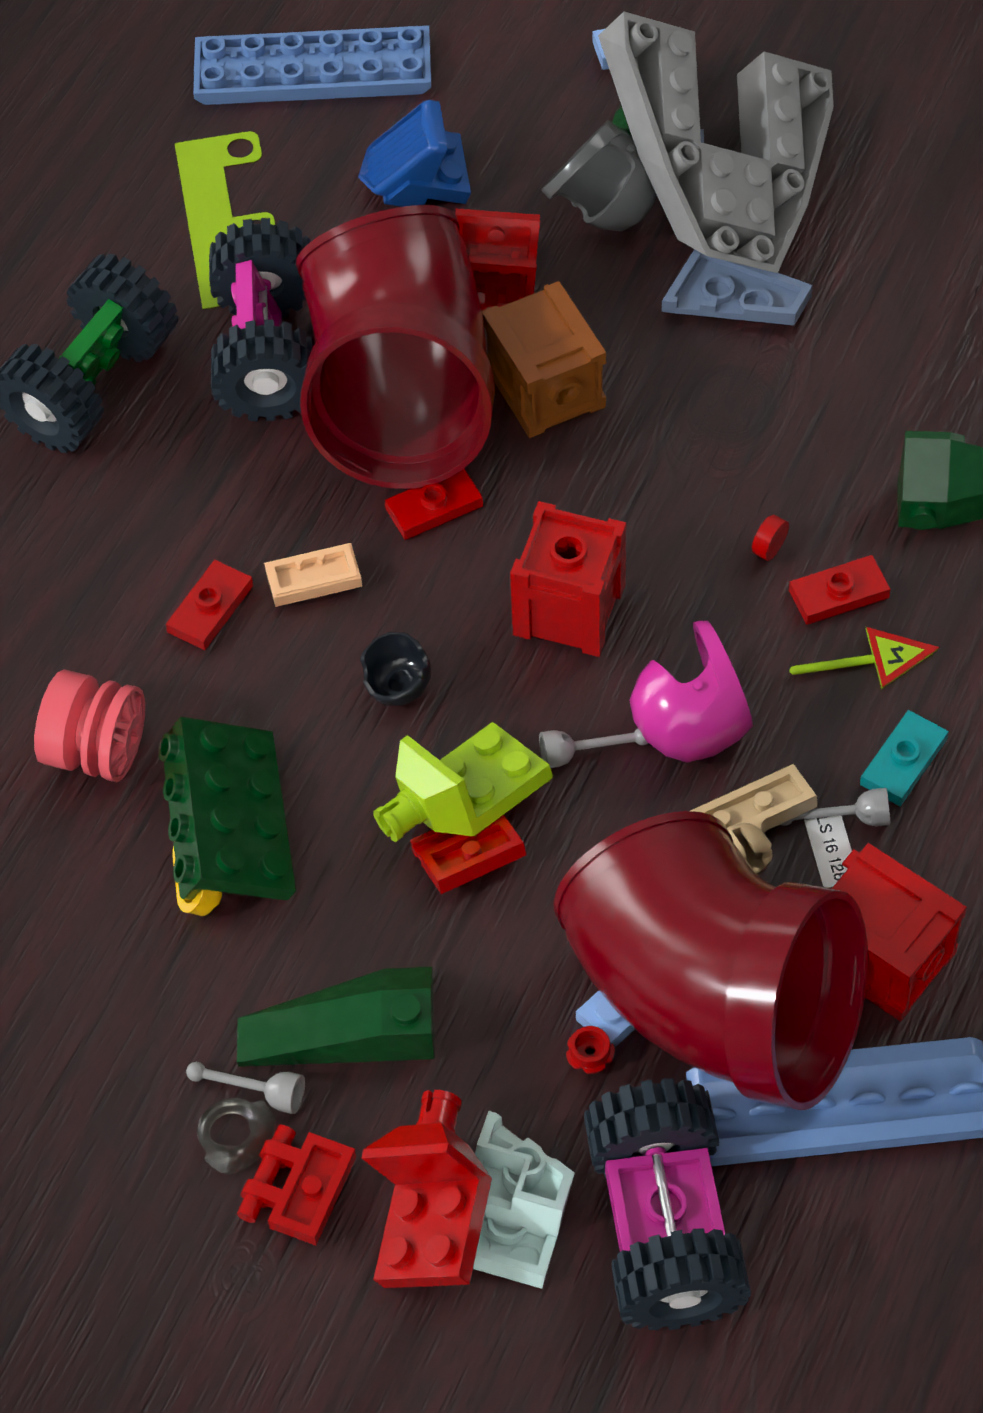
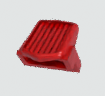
M456 208L455 214L460 226L459 233L466 245L475 277L481 310L484 311L486 308L494 306L499 308L534 294L540 215Z

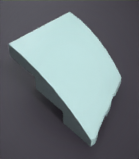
M488 1111L477 1142L475 1155L491 1176L492 1181L473 1269L542 1289L575 1173L559 1160L547 1156L542 1148L530 1138L522 1141L502 1125L501 1116L495 1112Z

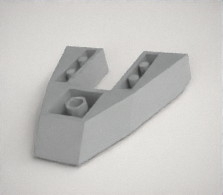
M623 12L598 37L638 156L677 239L708 257L778 273L808 207L834 107L831 70L764 51L737 74L741 153L701 143L695 31Z

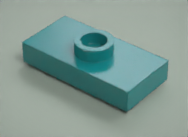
M908 710L861 775L860 785L869 790L887 788L888 800L901 807L947 741L949 731Z

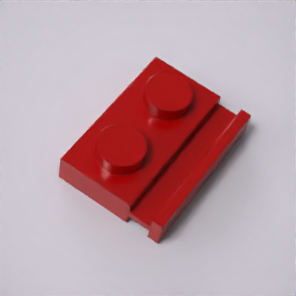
M504 815L475 836L440 833L431 830L410 840L413 854L420 859L422 867L440 894L526 856L524 842Z

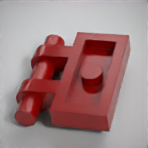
M280 1124L273 1138L265 1141L259 1153L262 1161L254 1178L248 1179L240 1195L243 1201L237 1216L246 1222L255 1223L261 1208L270 1207L273 1209L268 1219L270 1229L316 1246L357 1157L356 1150L311 1132L308 1133L302 1148L298 1149L291 1146L296 1135L295 1130ZM288 1167L291 1169L283 1189L272 1186L280 1168Z

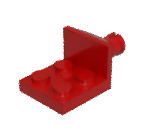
M435 1089L434 1093L430 1090L424 1091L421 1098L422 1105L419 1119L416 1125L398 1126L363 1149L361 1159L395 1184L373 1278L375 1282L384 1288L470 1285L492 1178L470 1146L455 1134L456 1121L461 1110L462 1100L451 1092Z

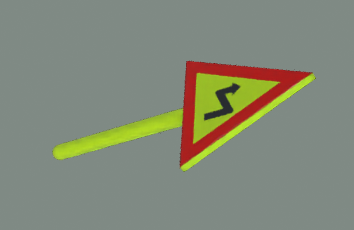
M866 627L872 655L796 665L790 668V673L797 675L875 663L880 685L883 689L935 653L940 647Z

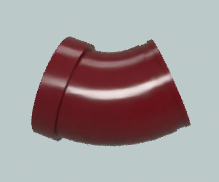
M413 205L361 216L321 234L307 244L296 259L298 273L303 279V290L315 337V345L308 358L301 389L300 407L303 424L314 446L332 465L345 474L371 485L394 489H409L442 482L462 471L473 461L484 446L491 427L495 380L490 361L487 357L480 299L466 245L459 233L460 226L457 216L453 211L445 207Z
M696 811L665 813L631 824L593 846L568 870L555 893V915L561 927L565 930L566 937L593 984L617 1013L640 1034L676 1059L713 1077L734 1083L742 1095L753 1100L796 1110H807L817 1105L829 1093L839 1078L853 1047L860 1024L867 985L868 944L866 928L861 910L852 896L844 891L798 882H786L777 887L761 879L748 866L739 849L733 844V839L721 820L710 814Z

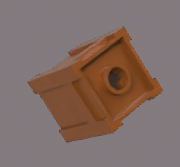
M559 281L550 285L546 284L544 285V290L502 307H488L482 311L484 327L487 331V357L493 370L495 384L529 438L544 433L545 429L589 411L593 413L606 407V395L602 391V365L606 364V351Z

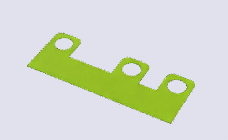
M251 131L175 143L203 309L219 307L217 297H212L209 282L210 245L212 242L216 243L215 236L220 231L227 234V226L233 223L238 228L243 227V220L251 218L252 220L270 218V224L275 225L273 215L268 212L232 217L224 167L255 162L261 158L262 152L259 137L255 132ZM237 139H246L253 144L251 154L242 158L231 156L227 148L232 141Z

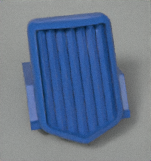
M435 100L423 101L373 141L366 150L358 176L374 194L383 196L384 204L401 207L425 205L427 199L466 204L471 194L460 133L445 131L440 102Z

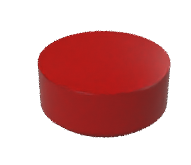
M775 514L768 516L760 525L752 543L753 554L766 561L773 559L786 539L789 522Z

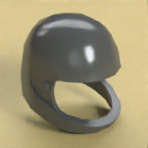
M607 120L542 188V192L549 200L555 196H562L570 200L574 207H579L583 212V220L587 224L598 229L624 231L644 220L657 198V194L638 156L632 136L610 120Z

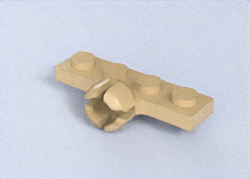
M792 764L690 811L707 813L721 820L727 827L733 839V844L739 849L748 866L755 874L760 875L768 867L773 856L772 844L764 833L779 824L817 808V795L795 765Z

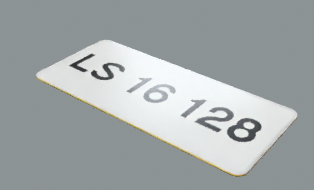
M842 816L804 819L823 887H833L848 869L842 865V862L852 852Z

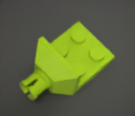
M491 722L441 760L407 735L400 740L395 776L400 792L384 806L374 810L373 815L381 830L387 837L390 836L394 842H397L406 832L421 823L426 824L434 832L475 836L553 778V774L547 762L494 722Z

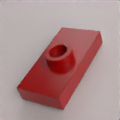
M465 469L442 482L426 484L419 488H411L385 499V509L404 540L483 507V497Z
M873 555L789 581V592L806 625L888 599L891 590Z
M214 559L167 621V633L205 651L253 587L252 577Z

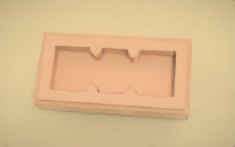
M351 543L264 563L275 607L362 587L361 575Z

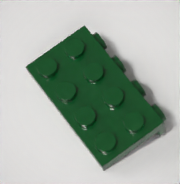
M180 716L169 732L162 736L159 743V758L164 762L166 779L163 794L165 800L169 803L170 811L168 835L174 844L175 852L173 877L179 885L181 899L193 900L200 890L203 889L288 901L296 892L273 731Z

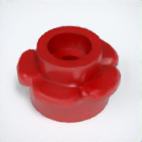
M585 1026L578 1029L567 1042L569 1050L566 1052V1058L568 1063L574 1069H583L587 1074H596L603 1071L605 1064L612 1062L615 1055L614 1044L610 1045L608 1035L602 1029L595 1026ZM588 1048L595 1050L592 1055H588L585 1051Z

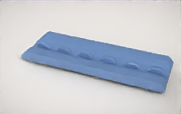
M429 26L195 37L193 95L195 100L205 105L423 94L431 88Z
M973 1037L853 1049L839 1078L829 1093L817 1105L807 1110H796L747 1098L737 1090L734 1083L713 1077L696 1068L686 1072V1080L692 1081V1086L699 1083L704 1086L705 1091L708 1090L719 1138V1146H716V1153L709 1155L711 1166L983 1138V1041Z

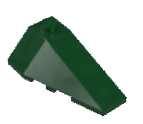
M433 967L381 969L239 1017L237 1028V1066L435 1059Z

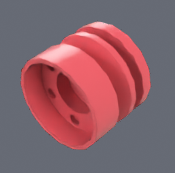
M65 669L56 673L42 698L34 734V750L37 761L43 765L73 771L81 764L83 772L89 776L96 777L101 775L102 778L113 782L122 780L133 764L143 733L145 721V697L143 690L128 684L121 687L119 683L111 680L103 683L99 688L98 681L93 676Z

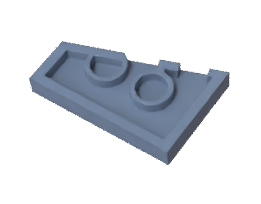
M694 249L663 298L662 312L795 325L812 296L813 285L780 273L708 257Z

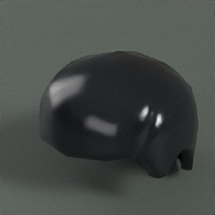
M388 632L374 638L361 654L360 662L364 672V686L370 696L374 697L377 702L384 706H402L420 698L431 679V665L425 650L419 641L406 632Z

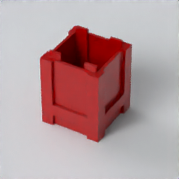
M538 501L533 513V528L521 558L515 559L510 572L513 636L529 640L533 636L580 648L582 653L600 657L605 644V628L616 599L621 600L626 586V522L610 518L608 521L557 510L556 505Z
M868 843L861 852L853 849L842 862V865L848 869L831 889L844 891L852 896L858 904L864 919L868 944V974L865 998L901 1022L944 966L946 967L957 953V940L967 907Z

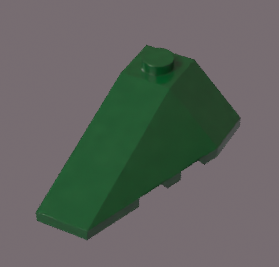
M905 431L897 483L898 527L918 530L930 528L943 529L983 519V447L965 443V435L952 432Z

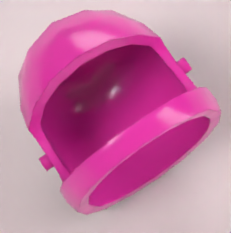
M708 621L693 622L695 639L704 671L694 680L680 683L662 665L652 660L639 674L629 700L634 722L645 740L665 756L686 763L717 755L739 741L753 727L751 713L739 679L716 631Z

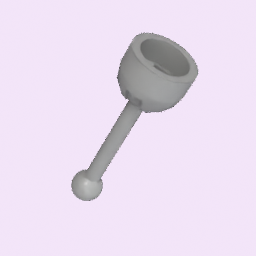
M638 728L634 733L574 741L569 734L558 730L544 731L539 734L541 758L550 765V768L568 764L576 750L636 742L639 745L648 744Z
M887 788L871 789L864 792L858 797L855 805L812 809L779 825L787 826L793 820L856 814L860 821L867 825L876 827L890 825Z
M192 1062L186 1070L187 1077L195 1082L201 1081L204 1078L262 1091L271 1107L290 1114H295L298 1111L304 1096L305 1078L301 1074L292 1072L277 1073L267 1082L206 1069L200 1062Z

